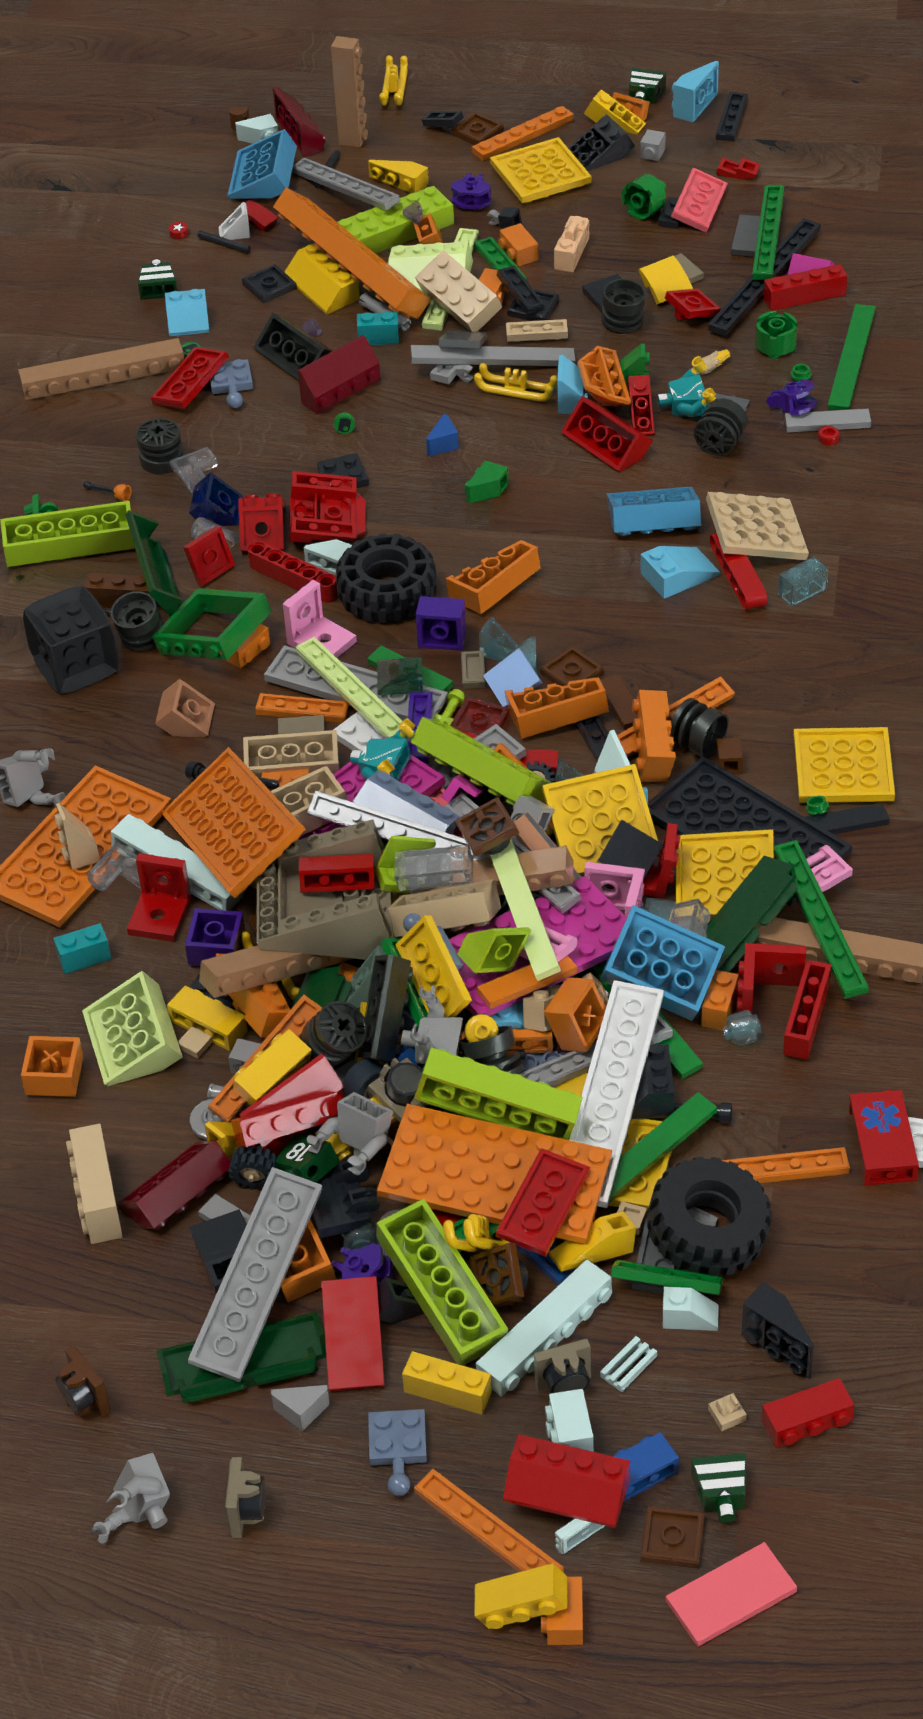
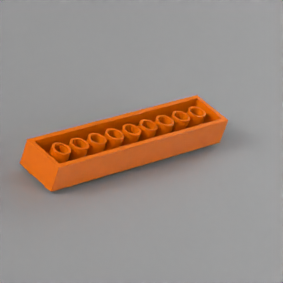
M287 187L284 189L273 206L279 212V217L285 221L289 220L291 227L297 231L301 230L303 237L309 241L313 240L315 247L321 251L325 250L327 257L335 262L337 260L339 267L352 273L351 277L359 282L362 280L363 286L367 290L377 293L376 297L382 302L386 303L387 301L389 303L388 307L397 313L400 312L407 318L412 316L419 319L431 301L426 294L309 198Z

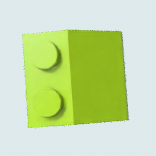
M529 927L495 928L468 933L457 955L474 973L511 971L532 930Z

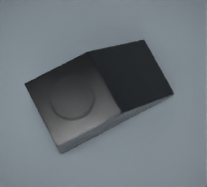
M384 1278L377 1285L380 1321L395 1324L424 1314V1311L405 1282Z

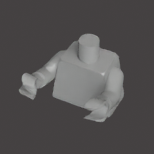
M48 748L40 751L18 750L13 756L0 760V794L3 803L18 807L29 799L35 805H51L54 803L56 807V804L66 797L64 792L52 795L40 791L44 785L41 773L49 768L48 757L55 760L53 749Z
M432 985L430 991L423 990L421 986L420 997L426 1000V1005L429 1008L427 1018L420 1019L418 1032H416V1023L412 1031L403 1030L401 1045L415 1047V1061L421 1064L426 1063L431 1047L444 1049L450 1054L458 1056L462 1038L463 1018L444 1017V1008L435 996V986Z
M353 1092L337 1102L338 1117L329 1118L317 1131L316 1137L312 1135L307 1137V1143L312 1144L308 1149L310 1152L318 1153L323 1141H327L332 1134L339 1133L342 1142L354 1147V1155L347 1160L354 1167L347 1169L356 1175H360L366 1167V1161L368 1162L387 1144V1135L393 1111Z
M153 1453L127 1461L113 1488L114 1493L106 1501L107 1503L111 1499L117 1498L120 1500L121 1505L116 1506L112 1510L113 1513L105 1519V1523L96 1522L93 1526L92 1534L102 1533L99 1534L98 1542L103 1544L107 1542L110 1531L116 1530L122 1523L131 1521L138 1523L148 1519L151 1527L156 1529L168 1521L163 1508L170 1497V1492Z

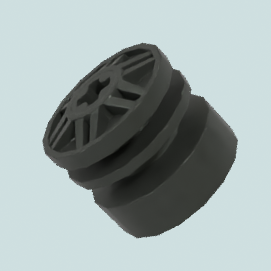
M616 279L605 285L601 320L606 328L618 333H630L641 327L644 319L646 297L643 286L630 279Z
M725 398L715 399L709 403L694 428L696 443L709 454L717 456L727 455L732 452L747 427L748 417L744 409L736 402Z
M157 418L148 420L138 427L136 439L140 465L145 471L153 474H167L181 466L184 461L180 428L175 422L170 419Z
M133 591L118 598L112 605L110 614L121 643L132 651H146L155 647L156 644L152 636L164 624L155 599L150 594L142 591Z
M688 698L678 707L673 715L670 737H673L675 744L683 748L689 747L691 752L701 757L709 758L716 752L717 739L725 738L729 719L726 714L714 708L708 709L706 704L699 703L694 698Z
M335 1001L324 1006L306 1023L302 1030L301 1040L311 1048L310 1059L313 1060L320 1054H323L331 1066H337L363 1045L367 1038L368 1027L365 1017L358 1008L347 1002Z
M499 1026L498 1035L487 1039L468 1042L465 1037L460 1041L464 1057L477 1059L476 1062L495 1066L511 1074H519L524 1070L523 1063L516 1061L520 1058V1053L517 1051L507 1052L509 1048L516 1045L512 1026Z

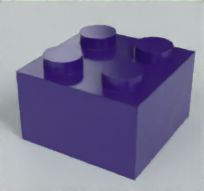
M420 596L416 611L418 648L463 650L466 637L465 599Z
M194 908L185 943L188 965L201 966L202 960L213 958L216 956V953L228 954L241 950V934L246 932L243 912Z

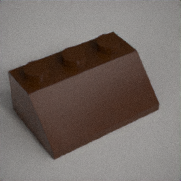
M88 573L84 587L92 593L102 608H112V605L118 598L133 591H142L149 594L145 578L142 575Z

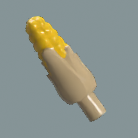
M725 349L719 352L715 351L703 357L702 359L707 368L703 373L697 372V374L704 375L710 373L730 357V352Z

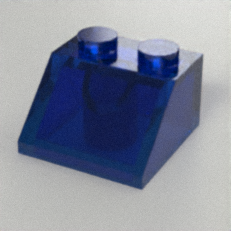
M210 472L194 486L189 514L205 526H236L239 523L238 499L243 498V495Z

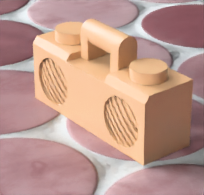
M580 216L569 217L565 230L554 249L555 270L574 272L589 240L588 218Z

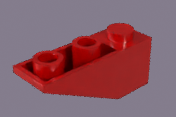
M649 375L628 377L627 389L631 400L629 409L632 427L644 435H654Z

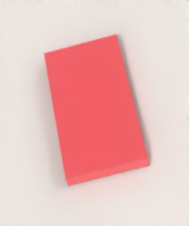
M692 168L671 217L706 233L728 183L696 168Z
M763 1542L666 1596V1603L696 1646L699 1647L796 1593L797 1586L767 1544Z

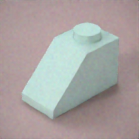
M271 114L235 122L237 139L243 142L253 144L278 132V125Z
M337 539L306 545L304 547L305 562L336 576L338 560L344 551L352 545Z
M664 1287L663 1329L718 1331L719 1305L692 1288Z

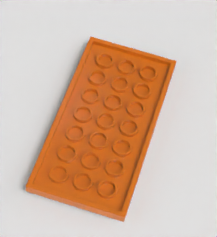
M229 747L171 802L162 813L234 898L244 892L248 885L257 876H260L275 859L279 858L283 851L306 830Z
M95 765L60 804L90 828L97 844L100 861L73 870L69 861H64L61 853V848L64 845H61L57 834L58 831H61V828H57L54 815L58 814L55 807L0 865V900L60 928L126 856L111 847V830L128 814L142 819L147 825L153 827L163 816V811L172 802V799Z
M407 1104L377 1189V1196L409 1204L425 1199L431 1209L469 1217L471 1214L487 1217L491 1223L500 1224L542 1148L590 1167V1173L556 1238L586 1244L612 1158V1150Z

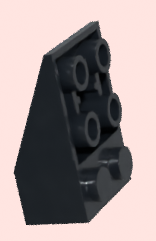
M606 114L568 149L583 167L589 171L623 158L635 145L626 131Z
M240 1209L189 1227L215 1296L247 1225Z
M762 1282L743 1303L741 1335L749 1343L756 1344L764 1349L772 1358L779 1359L787 1364L793 1372L802 1374L809 1379L812 1372L814 1345L786 1296Z

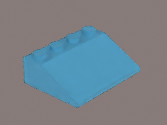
M285 129L237 151L227 195L229 199L273 198L278 195L280 196L284 189L289 187L297 145Z
M692 487L607 493L612 529L618 535H629L631 531H639L646 534L652 533V530L655 529L670 532L674 531V528L683 527L684 530L696 529V526H701L700 499Z
M632 905L599 980L613 985L615 980L664 990L661 1007L692 1021L701 1007L725 946Z

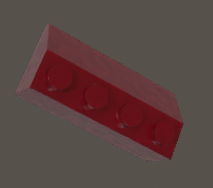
M272 87L275 118L282 129L287 131L297 145L301 155L307 157L324 152L325 135L319 131L317 124L313 123L309 113L304 111L303 105L299 104L295 97L280 88Z
M362 335L298 370L301 403L317 415L381 379L380 363L365 336Z
M216 1140L195 1142L119 1201L117 1205L143 1229H160L168 1223L167 1218L173 1213L178 1214L186 1209L189 1200L205 1194L208 1191V1185L224 1179L227 1176L226 1171L229 1170L231 1162Z

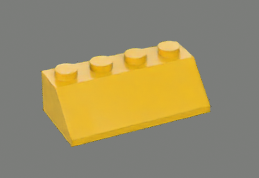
M313 243L299 249L285 270V273L296 282L297 289L326 315L360 300L358 281L351 277L349 272L339 267L337 261L335 262L327 257L325 251L315 247Z

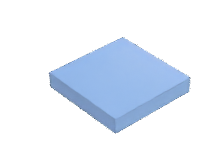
M520 648L483 675L506 711L508 707L504 691L513 690V693L524 692V688L533 687L536 689L543 683Z

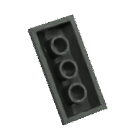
M272 313L253 347L297 380H299V369L333 351L292 321L276 313Z
M394 955L375 956L365 1012V1020L368 1027L367 1038L359 1048L358 1057L390 1063L394 1058L398 1057L400 1051V1044L397 1043L398 1035L404 1027L402 1012L403 1007L407 1006L409 994L406 992L407 982L411 981L413 975V968L410 967L411 960Z

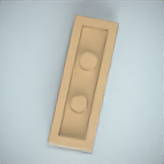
M567 319L506 323L507 342L568 338Z

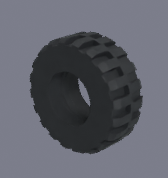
M385 533L372 537L371 535L365 537L364 540H358L350 548L348 547L337 563L336 577L340 601L355 617L363 618L367 622L387 624L389 622L399 623L405 619L409 620L416 615L420 596L434 597L436 593V570L433 556L423 544L416 542L408 536L403 537L400 534L386 535ZM382 577H395L390 580H378Z
M696 1157L691 1161L684 1160L677 1163L675 1168L667 1169L663 1173L662 1178L658 1179L654 1186L647 1211V1228L650 1231V1238L653 1244L659 1247L658 1251L665 1259L671 1260L675 1267L694 1273L713 1276L723 1274V1276L734 1274L737 1269L741 1271L747 1268L750 1262L756 1260L760 1255L772 1220L770 1200L766 1194H763L764 1188L759 1181H755L753 1175L746 1169L742 1170L739 1168L738 1164L731 1161L729 1163L721 1161V1158L711 1157V1159ZM697 1206L711 1207L723 1213L731 1224L723 1227L706 1226L696 1221L687 1210Z

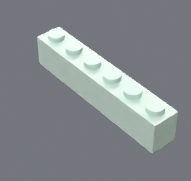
M128 814L111 830V847L135 861L139 853L185 860L191 894L218 910L230 911L244 896V892L234 898L195 852L183 846L181 842L169 838L162 831L147 825L142 819Z
M589 1260L584 1261L476 1362V1370L491 1374L492 1390L500 1397L507 1391L514 1390L526 1373L534 1371L535 1353L557 1347V1344L564 1337L568 1338L572 1335L576 1326L582 1320L585 1321L590 1318L594 1309L600 1303H605L612 1294V1277Z

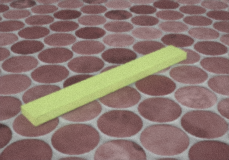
M460 228L454 242L469 241L472 254L474 242L479 237V230ZM431 299L423 319L422 328L442 330L449 313L433 299Z
M315 637L295 646L296 652L383 737H391L399 730L402 720ZM413 735L410 738L406 739L407 742H409L412 739Z
M510 840L507 848L490 856L517 928L529 927L532 930L524 948L537 981H540L560 972L561 968L512 840Z

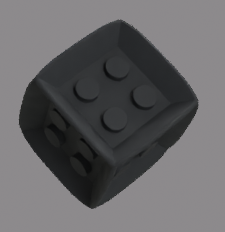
M83 586L69 588L40 599L24 609L23 621L30 652L38 669L57 693L65 694L82 689L106 679L118 670L119 656L113 628L107 614L87 588Z

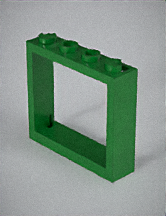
M197 588L157 630L152 638L160 654L228 660L269 616L272 609L264 593ZM203 612L239 614L218 638L183 635Z

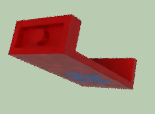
M902 1090L850 1094L848 1111L849 1115L853 1114L864 1163V1186L917 1181L919 1164Z

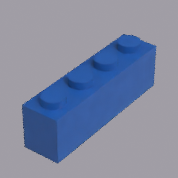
M661 1432L654 1436H647L637 1445L629 1449H622L613 1456L630 1460V1482L624 1501L679 1473V1457Z

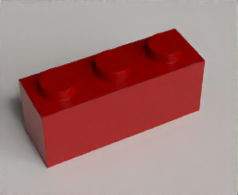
M373 854L299 857L300 893L375 889Z
M838 1378L762 1405L761 1421L775 1447L791 1445L801 1438L810 1435L817 1436L824 1430L832 1427L845 1426L853 1420L854 1403L841 1379Z

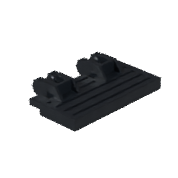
M347 1160L340 1161L338 1165L316 1182L322 1185V1191L312 1212L319 1238L359 1230L361 1224L372 1222L369 1213L377 1211L381 1203L377 1199V1192L371 1186L367 1188L360 1187L361 1182L364 1183L369 1180L370 1172L366 1167L360 1175H356L347 1169L354 1167Z

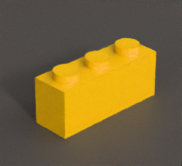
M184 986L167 1004L168 1014L172 1023L186 1030L194 1027L212 1036V1043L228 1051L233 1049L238 1038L242 1039L248 1032L247 1022L244 1019L245 1015L241 1011L233 1010L225 1006L221 1001L205 996L199 990H193Z
M290 1029L283 1035L279 1033L271 1041V1046L266 1051H259L247 1068L242 1067L234 1075L233 1090L250 1106L296 1073L310 1060L311 1048Z
M413 1351L402 1373L405 1393L483 1415L492 1393L490 1373Z
M554 1563L475 1584V1617L488 1629H499L507 1624L526 1622L533 1617L552 1615L556 1611L567 1609V1576Z

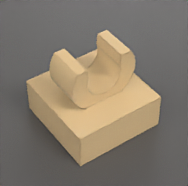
M734 1393L708 1404V1410L721 1431L747 1421V1414Z

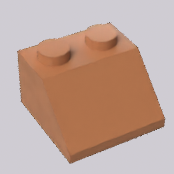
M179 679L163 691L155 724L172 736L205 738L208 736L215 703Z

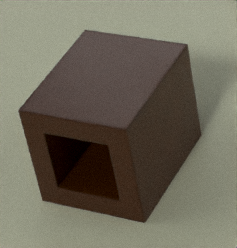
M740 738L717 739V765L732 774H742L743 754Z

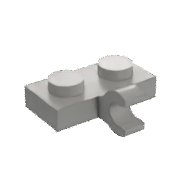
M437 364L430 372L431 380L450 384L457 375L462 381L470 382L473 379V375L467 373H470L473 367L462 364Z

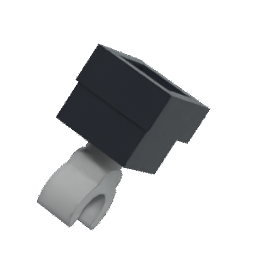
M505 207L500 213L496 210H490L487 216L493 217L488 223L492 226L499 224L500 228L504 229L522 224L520 210L517 207Z

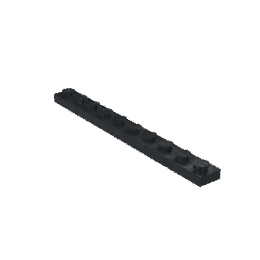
M803 218L780 243L776 251L773 278L779 277L791 263L793 253L800 254L817 235L821 228L820 223ZM751 276L708 324V331L727 336L763 296L764 280H753Z

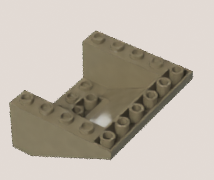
M373 819L360 821L354 825L335 828L329 832L314 834L308 838L293 841L279 858L275 859L260 876H257V944L260 949L366 960L377 945L381 946L380 943L385 938H395L388 908L393 904V892L381 890L375 872V889L300 893L299 857L373 854L375 870L385 847Z

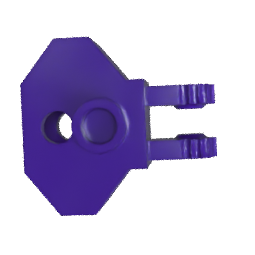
M467 173L466 177L463 176V179L453 182L451 185V191H453L452 204L461 209H482L490 206V184L483 181V174L475 177L471 173Z
M810 380L789 382L783 389L772 391L771 395L767 397L766 402L772 408L782 407V412H788L790 415H800L809 412L817 404L814 397L807 396L810 390L814 389V383Z
M374 1243L359 1250L355 1248L350 1250L343 1247L340 1253L346 1259L344 1263L341 1264L335 1260L331 1263L333 1269L342 1275V1279L376 1276V1278H379L378 1285L384 1278L390 1279L392 1276L391 1259L383 1254V1249Z

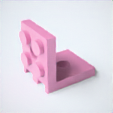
M312 580L283 603L287 644L296 648L295 646L315 637L338 658L357 642L355 634L323 617L320 583ZM322 640H329V642H325V643H323V642H321V641H322Z
M586 862L585 876L619 910H625L626 917L632 905L643 909L642 897L644 894L643 877L645 869ZM605 884L613 885L615 888L608 889L605 887Z

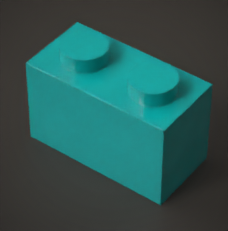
M398 313L357 314L358 337L365 336L369 345L399 344Z
M101 923L53 938L57 958L64 974L111 960L108 940Z

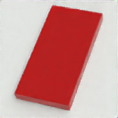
M195 347L150 398L152 403L185 409L229 358L226 351Z
M541 1148L496 1231V1237L510 1243H516L520 1247L546 1257L590 1173V1167Z
M376 1276L321 1281L329 1392L385 1387Z

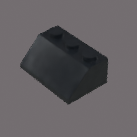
M669 1044L650 1045L631 1119L668 1118L674 1113V1086Z

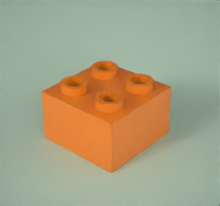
M567 977L545 1009L544 1014L561 1050L587 1052L599 1035L606 1007L593 979Z
M29 1036L21 1072L25 1095L76 1097L84 1058L79 1037Z

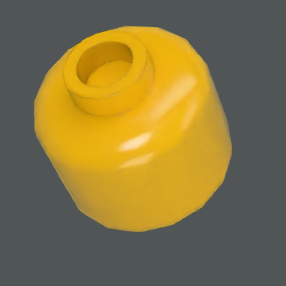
M479 1014L468 1020L464 1033L468 1042H475L498 1035L499 1029L492 1017Z

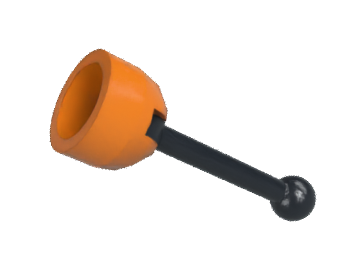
M90 481L83 483L85 489L94 488L112 492L119 501H128L132 493L131 487L126 484H119L115 488L91 484Z

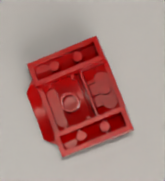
M292 471L289 505L290 541L312 543V539L356 541L357 537L366 533V500L356 492V477Z

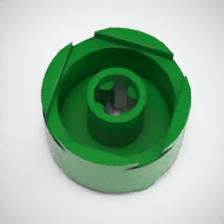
M643 174L622 189L621 200L623 206L626 204L629 209L627 212L635 219L642 220L648 218L665 206L666 185L653 175Z
M769 311L760 315L756 323L755 345L757 349L767 354V357L771 359H776L781 355L795 351L797 340L796 318L787 312H783V315L777 314V311Z

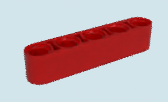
M717 533L711 534V549L743 609L748 610L767 605L765 588L747 555L723 553Z
M255 541L248 545L249 566L253 570L298 591L314 580L320 583L321 602L331 603L338 598L337 581L333 574L264 542Z

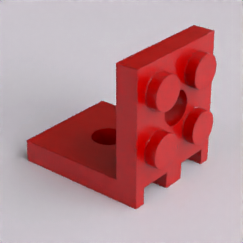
M266 494V498H259L257 495H244V499L239 498L240 551H247L248 545L255 541H261L279 550H285L283 509H286V501L279 494ZM260 522H264L268 526L267 532L263 535L256 532V525Z
M668 823L663 840L664 845L661 848L662 854L660 857H656L643 879V895L664 899L667 884L673 882L675 869H672V867H677L679 856L675 849H679L681 835H677V824ZM607 884L606 888L608 889L615 888L613 885Z
M139 853L136 858L141 895L127 927L128 935L175 942L192 900L186 861ZM157 915L164 916L159 920L152 919Z
M745 943V960L739 961V976L744 977H739L738 995H743V997L738 996L737 1012H742V1022L752 1023L754 984L799 986L806 963V946Z

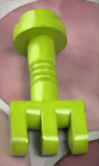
M459 689L449 692L447 695L449 703L442 715L435 714L433 720L446 723L455 728L456 721L451 717L457 706H463L465 703V694Z

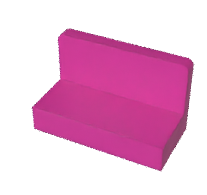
M793 253L788 275L835 264L829 260Z
M458 775L453 778L441 797L450 802L462 790H465L476 798L483 794L485 789L471 782L468 777Z

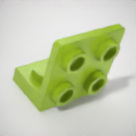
M391 836L374 870L381 890L384 892L412 894L409 880H406L405 877L407 871L404 860L432 853L436 845L435 839Z

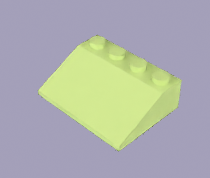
M469 241L438 242L435 244L398 245L392 247L388 264L421 290L415 277L442 250L446 251L469 272H471L473 258Z
M143 971L82 1010L101 1075L107 1087L163 1071L183 1057L160 986Z

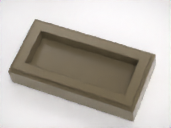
M484 651L461 652L463 689L486 688L485 678L483 677L485 674Z

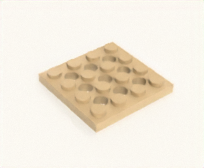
M723 492L707 493L706 501L723 553L807 560L809 552L790 499L727 494Z

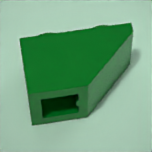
M640 344L620 360L626 386L630 376L649 375V369H645V365H649V352H645V344Z
M485 460L481 467L476 469L474 476L465 484L466 502L473 503L499 497L509 484L508 467Z

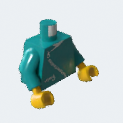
M700 356L692 360L693 369H689L681 378L668 383V393L657 395L659 407L670 406L674 416L695 417L702 416L708 404L716 399V393L713 389L708 388L705 390L700 374L697 375V372L703 373L707 368Z
M407 718L400 723L399 730L393 736L384 739H371L363 751H352L350 761L352 764L359 765L361 775L365 780L378 770L388 773L392 778L399 780L411 756L406 739L413 735L412 729L415 728V724Z

